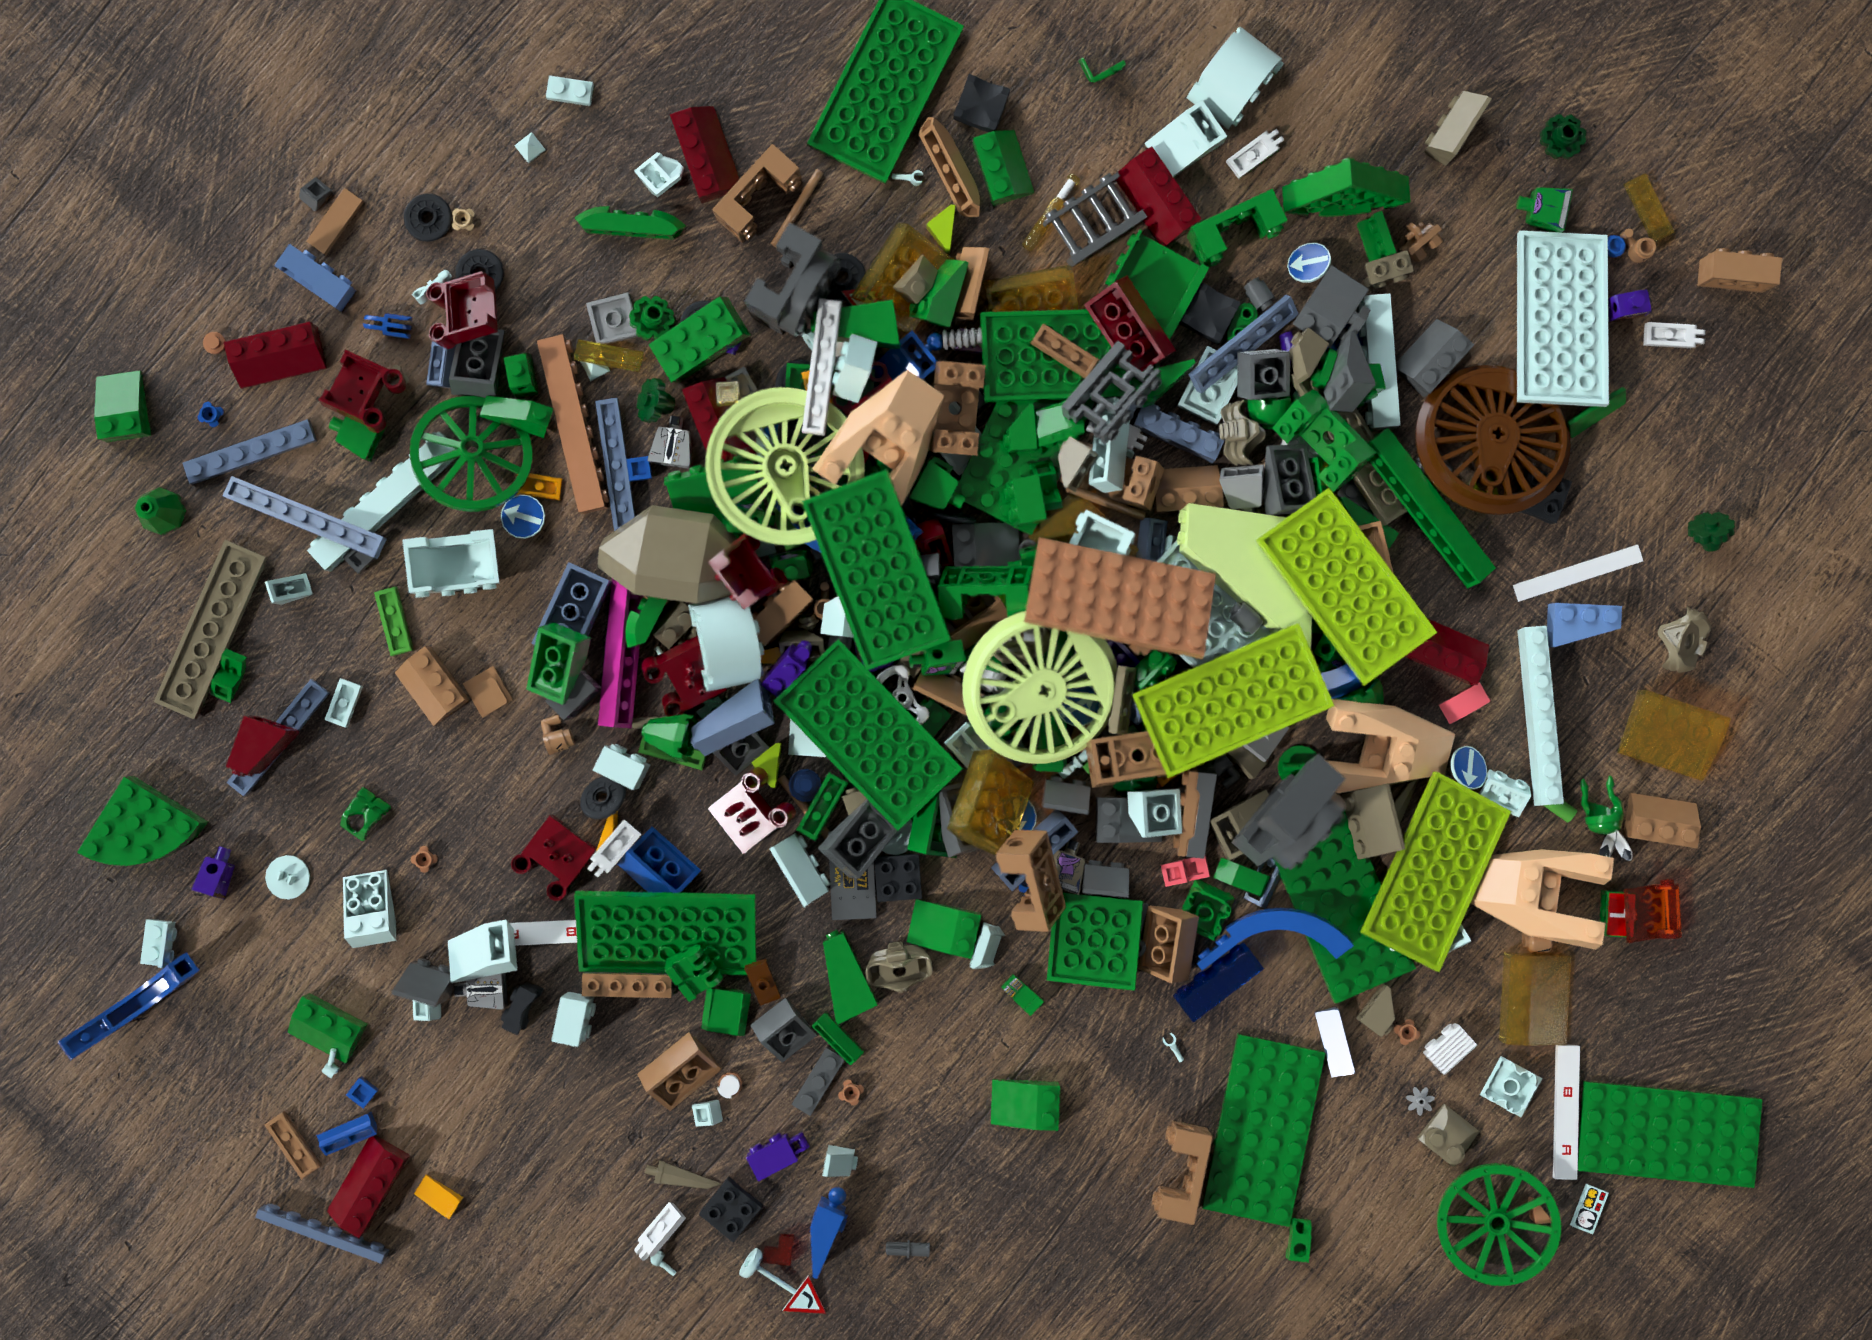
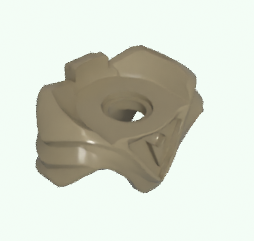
M1245 399L1229 403L1220 411L1224 422L1219 425L1220 439L1225 440L1224 455L1235 466L1239 464L1244 466L1247 464L1253 465L1251 460L1248 459L1249 455L1266 438V432L1259 426V423L1245 417L1244 411L1247 406Z
M1688 606L1686 607L1687 614L1684 617L1661 625L1658 629V636L1664 642L1669 652V658L1662 667L1670 671H1677L1678 673L1695 669L1698 656H1704L1708 646V642L1704 640L1712 628L1709 619L1703 611L1699 612L1697 609H1691Z
M1039 627L1042 655H1044L1048 650L1051 634L1047 627ZM1033 628L1022 632L1024 644L1031 658H1035L1037 656ZM1013 637L1003 643L1023 666L1028 665L1017 640H1013ZM999 648L992 655L1004 664L1013 663Z
M900 941L889 943L888 949L876 951L869 959L865 973L867 982L871 986L888 988L904 993L916 983L930 977L933 969L931 958L924 949L918 945L903 946V943ZM905 967L906 972L902 976H897L893 973V968Z

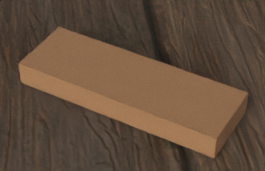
M344 188L306 242L324 255H327L364 201Z
M1042 324L1030 343L1084 379L1099 361V359L1045 324Z
M285 1111L264 1124L301 1180L322 1166Z

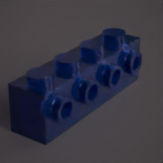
M1243 942L1232 947L1230 952L1223 958H1218L1214 961L1212 966L1206 971L1198 973L1190 983L1178 988L1173 996L1194 1023L1264 970V968Z

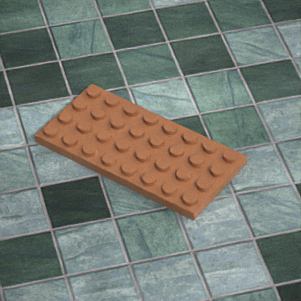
M1039 537L1024 622L1203 659L1216 574Z

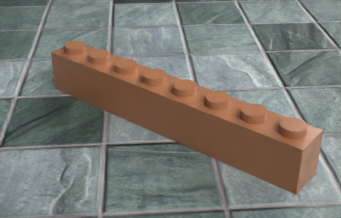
M563 334L537 340L578 512L586 514L607 509V502H610L607 489L603 490L601 481H604L602 468L597 466L596 460L599 459L597 447H593L591 442L594 434L591 425H587L586 417L589 416L587 406L582 404L581 395H584L581 383H577L575 374H578L576 362L571 359L570 353L573 352L570 339L567 340Z

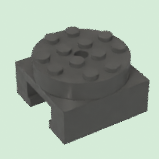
M789 222L776 248L783 255L781 259L782 265L789 269L792 265L795 267L780 295L768 289L765 281L757 278L744 302L753 319L781 335L786 331L797 337L798 335H804L810 319H814L813 312L818 311L819 298L828 299L831 293L830 284L833 278L835 279L839 274L841 266H839L838 257L823 249L820 239Z
M1317 754L1306 762L1296 776L1290 774L1278 783L1233 839L1232 843L1257 866L1272 857L1284 869H1293L1298 862L1301 864L1309 856L1308 851L1311 848L1315 847L1320 840L1323 842L1331 834L1330 827L1337 825L1344 817L1342 812L1346 808V802L1335 791L1346 778Z

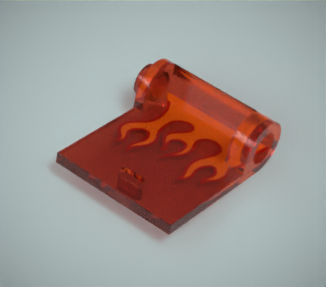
M1662 879L1660 884L1624 889L1627 943L1656 938H1682L1679 884L1674 883V879Z

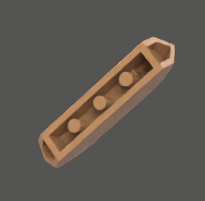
M928 117L920 128L919 136L958 212L964 217H979L980 196L966 163L946 128L935 118Z

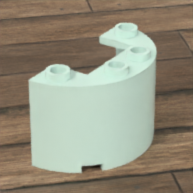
M1238 27L1237 33L1233 32L1219 49L1187 96V99L1194 104L1203 100L1217 122L1228 130L1232 124L1237 126L1244 116L1241 113L1245 105L1249 101L1252 103L1260 94L1258 89L1262 83L1267 85L1274 76L1273 73L1277 74L1284 65L1280 56L1242 27Z
M1088 510L1085 513H1080L1076 521V525H1078L1076 530L1079 532L1078 534H1073L1069 544L1129 556L1131 549L1128 547L1130 543L1133 544L1135 533Z
M493 529L472 531L467 535L428 539L420 537L403 539L409 593L415 594L416 598L428 597L429 593L453 596L455 591L464 590V594L477 593V588H483V590L496 589V584H499Z
M730 597L688 604L692 626L697 627L705 670H701L706 692L751 683L756 679L760 680V677L764 676L760 657L764 655L762 643L758 642L759 624L757 620H753L750 611L751 606L744 610L737 600L731 601Z

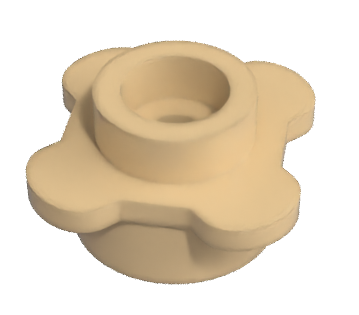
M472 209L453 210L454 223L452 227L456 231L460 229L473 230L474 211Z

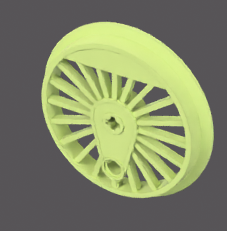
M784 387L770 388L744 397L729 408L720 418L707 447L706 476L711 494L724 516L739 530L767 543L797 545L816 540L812 527H805L804 520L807 518V514L802 501L810 498V493L813 496L821 493L812 487L809 481L831 490L840 487L839 485H834L831 482L809 475V473L817 472L813 470V467H808V465L817 463L821 456L810 459L806 457L830 442L847 418L829 402L827 425L833 430V433L803 452V447L814 435L807 434L798 447L795 446L804 419L807 391ZM798 419L791 442L787 444V422ZM782 423V444H779L774 425ZM768 427L774 447L771 446L760 429ZM754 431L767 451L744 433ZM737 436L764 458L724 442L726 438ZM862 448L858 450L848 468L842 474L848 475L847 484L864 478L865 464ZM722 450L762 465L721 463ZM782 464H784L785 467L789 466L787 472L785 471V469H780ZM721 469L761 471L723 482L721 476ZM763 478L762 481L733 500L730 499L725 488ZM767 484L766 489L745 515L735 506L741 500ZM769 491H771L772 497L763 523L760 525L749 518ZM775 501L781 507L780 530L767 527ZM793 506H800L803 509V515H796L793 512ZM786 517L790 522L798 523L799 529L786 530Z
M1023 611L997 623L976 644L964 672L963 702L972 727L990 748L1015 761L1045 764L1066 759L1087 747L1089 740L1096 739L1104 730L1112 713V701L1116 684L1115 674L1118 668L1113 652L1105 639L1068 631L1066 632L1069 637L1052 667L1059 629L1052 628L1046 664L1044 665L1039 627L1044 626L1025 623L1026 611ZM1032 628L1038 664L1036 666L1020 635V632ZM1015 636L1030 666L1028 670L1003 645L1009 638ZM1073 644L1076 654L1059 670ZM999 648L1023 674L1019 675L990 660L991 656ZM1079 660L1081 661L1082 667L1064 675ZM986 665H989L1016 680L1008 682L982 678ZM1085 672L1089 678L1085 680L1067 682ZM981 684L1006 687L999 694L980 697ZM1042 685L1045 686V687H1044V689H1045L1044 692H1041V686H1042ZM1092 685L1096 694L1067 689ZM1066 696L1100 701L1101 706L1098 713L1067 699ZM990 702L989 708L991 713L984 716L981 704ZM1062 703L1093 717V721L1085 729ZM1001 705H1007V710L1004 713H998V708ZM1057 708L1082 732L1076 738L1070 739L1056 710ZM1049 712H1052L1066 741L1065 744L1054 747ZM1042 714H1044L1048 749H1036ZM1035 716L1029 749L1017 746L1032 717ZM995 718L997 721L1004 723L996 732L987 723ZM1024 718L1011 743L1001 738L1017 720Z

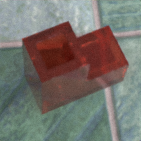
M780 1233L778 1247L765 1246L763 1263L790 1266L794 1235Z

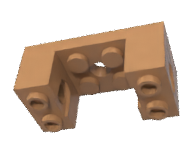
M773 144L712 209L716 220L742 243L746 239L750 240L755 235V229L757 228L756 223L753 222L754 217L743 207L751 200V194L756 189L760 190L766 184V178L768 177L785 194H788L790 191L794 192L801 184L799 167Z
M936 361L934 389L943 394L944 398L928 451L977 456L979 433L975 432L979 388H983L985 365ZM954 401L960 404V411L955 415L949 412V405Z
M1078 441L1090 449L1093 448V444ZM1136 456L1135 459L1126 457L1123 490L1104 493L1089 484L1090 469L1079 487L1114 501L1151 511L1164 468L1154 460Z
M1147 731L1091 739L1087 742L1085 749L1092 788L1147 777H1167ZM1134 750L1142 752L1143 760L1141 762L1133 760L1132 752Z
M1014 830L996 853V860L1000 866L1001 873L1026 874L1025 879L1029 886L1025 895L1022 896L1021 902L1013 908L1012 919L1015 922L1016 930L1049 932L1066 908L1048 833L1047 831Z
M1172 1121L1171 1126L1167 1127L1165 1139L1171 1145L1172 1151L1189 1154L1187 1159V1167H1190L1188 1176H1184L1182 1188L1185 1191L1159 1186L1158 1192L1154 1191L1152 1205H1154V1210H1156L1159 1218L1194 1225L1212 1135L1206 1127Z

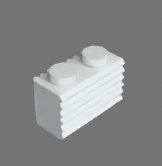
M1456 1023L1447 1025L1441 1031L1442 1035L1437 1040L1432 1039L1425 1045L1426 1050L1423 1051V1054L1443 1075H1446L1477 1046L1462 1027Z

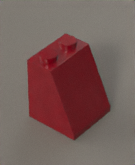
M243 716L226 767L233 769V774L245 777V775L261 774L298 736L300 730L260 716Z

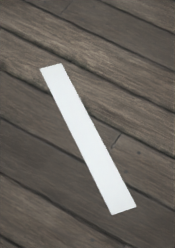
M1635 545L1515 584L1513 587L1519 602L1642 562L1643 558L1639 546Z

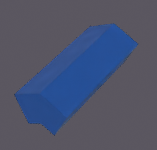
M372 1112L317 1135L319 1148L325 1156L376 1135L377 1124Z

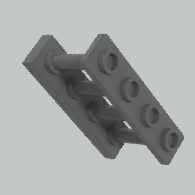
M1118 172L1113 176L1111 173H1108L1099 180L1101 184L1093 187V185L1088 186L1081 191L1083 194L1081 197L1075 199L1073 196L1063 203L1064 208L1059 211L1055 208L1045 215L1047 219L1042 223L1043 226L1046 227L1052 223L1071 251L1069 253L1071 257L1066 261L1070 268L1147 218L1143 209L1138 213L1135 210H1131L1114 184V181L1120 177ZM1105 187L1124 214L1123 218L1125 221L1120 225L1117 222H1113L1096 195ZM1087 199L1107 227L1105 229L1107 233L1101 237L1099 234H1095L1078 207L1079 204ZM1071 211L1089 239L1087 241L1089 245L1083 249L1081 246H1077L1060 219L1061 216Z

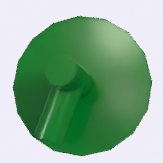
M1302 745L1292 746L1285 750L1280 756L1277 766L1280 778L1283 780L1290 774L1296 776L1306 762L1315 757L1317 753L1311 748Z

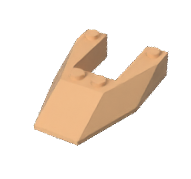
M906 370L849 414L813 467V470L835 485L858 450L862 448L892 469L890 477L902 506L924 465L944 395L911 371Z
M1332 699L1334 706L1328 709L1326 717L1333 731L1366 734L1359 764L1326 760L1346 778L1335 791L1336 793L1363 790L1388 783L1392 785L1429 778L1435 771L1445 775L1455 738L1453 732L1397 706Z
M1543 849L1495 854L1491 856L1470 904L1528 936L1596 950L1603 945L1605 923L1556 913L1561 876L1605 885L1611 880L1614 858L1591 853Z

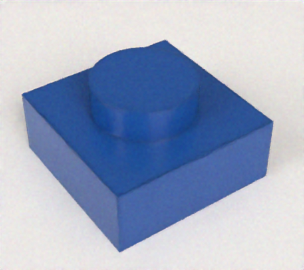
M648 456L626 459L630 482L652 479Z
M361 1076L346 1096L364 1109L379 1089Z

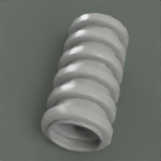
M978 327V330L974 328L968 330L965 328L964 331H961V329H957V331L951 329L950 332H947V330L942 332L945 350H948V347H952V349H955V347L962 349V346H965V348H969V346L976 348V345L982 347L981 327Z

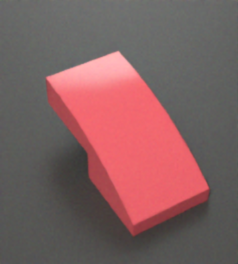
M1479 682L1478 685H1472L1440 703L1439 707L1449 724H1452L1491 702Z
M1206 854L1204 859L1190 857L1161 865L1166 887L1211 876Z

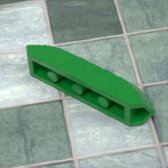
M601 206L588 209L575 217V220L589 234L675 240L686 228L685 224L678 218L659 210H653L651 216L646 212H635V215H632L622 210H614L613 213H610L609 206Z
M643 597L637 608L641 610L640 613L630 612L626 624L628 648L646 642L668 599Z

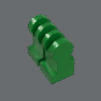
M694 945L687 951L679 952L666 959L665 972L674 984L678 985V989L689 1002L696 999L699 993L719 984L723 979V974L719 970H715L716 965L713 962H709V956L703 954L704 950L700 945Z

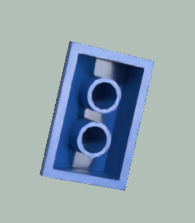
M653 826L617 863L620 868L647 892L682 893L701 871Z

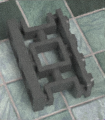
M1119 341L1116 342L1061 406L1063 416L1068 420L1073 419V422L1076 424L1083 416L1097 425L1093 430L1094 436L1100 438L1101 442L1105 445L1109 440L1115 439L1119 433V428L1131 420L1133 412L1137 407H1142L1149 393L1152 390H1157L1162 382L1161 370L1158 368L1154 369L1152 365H1149L1144 372H1141L1129 362L1133 359V354L1130 350L1127 351L1125 345ZM1118 364L1121 369L1126 371L1122 378L1112 372ZM1133 377L1143 383L1137 391L1128 384ZM1111 383L1126 392L1116 405H1113L1101 396ZM1090 397L1092 401L1098 404L1093 411L1084 406ZM1105 410L1115 416L1108 425L1107 421L1100 417Z

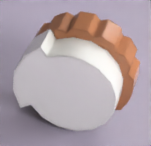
M729 1071L721 1076L717 1089L721 1096L732 1098V1096L737 1095L741 1091L743 1080L738 1073Z

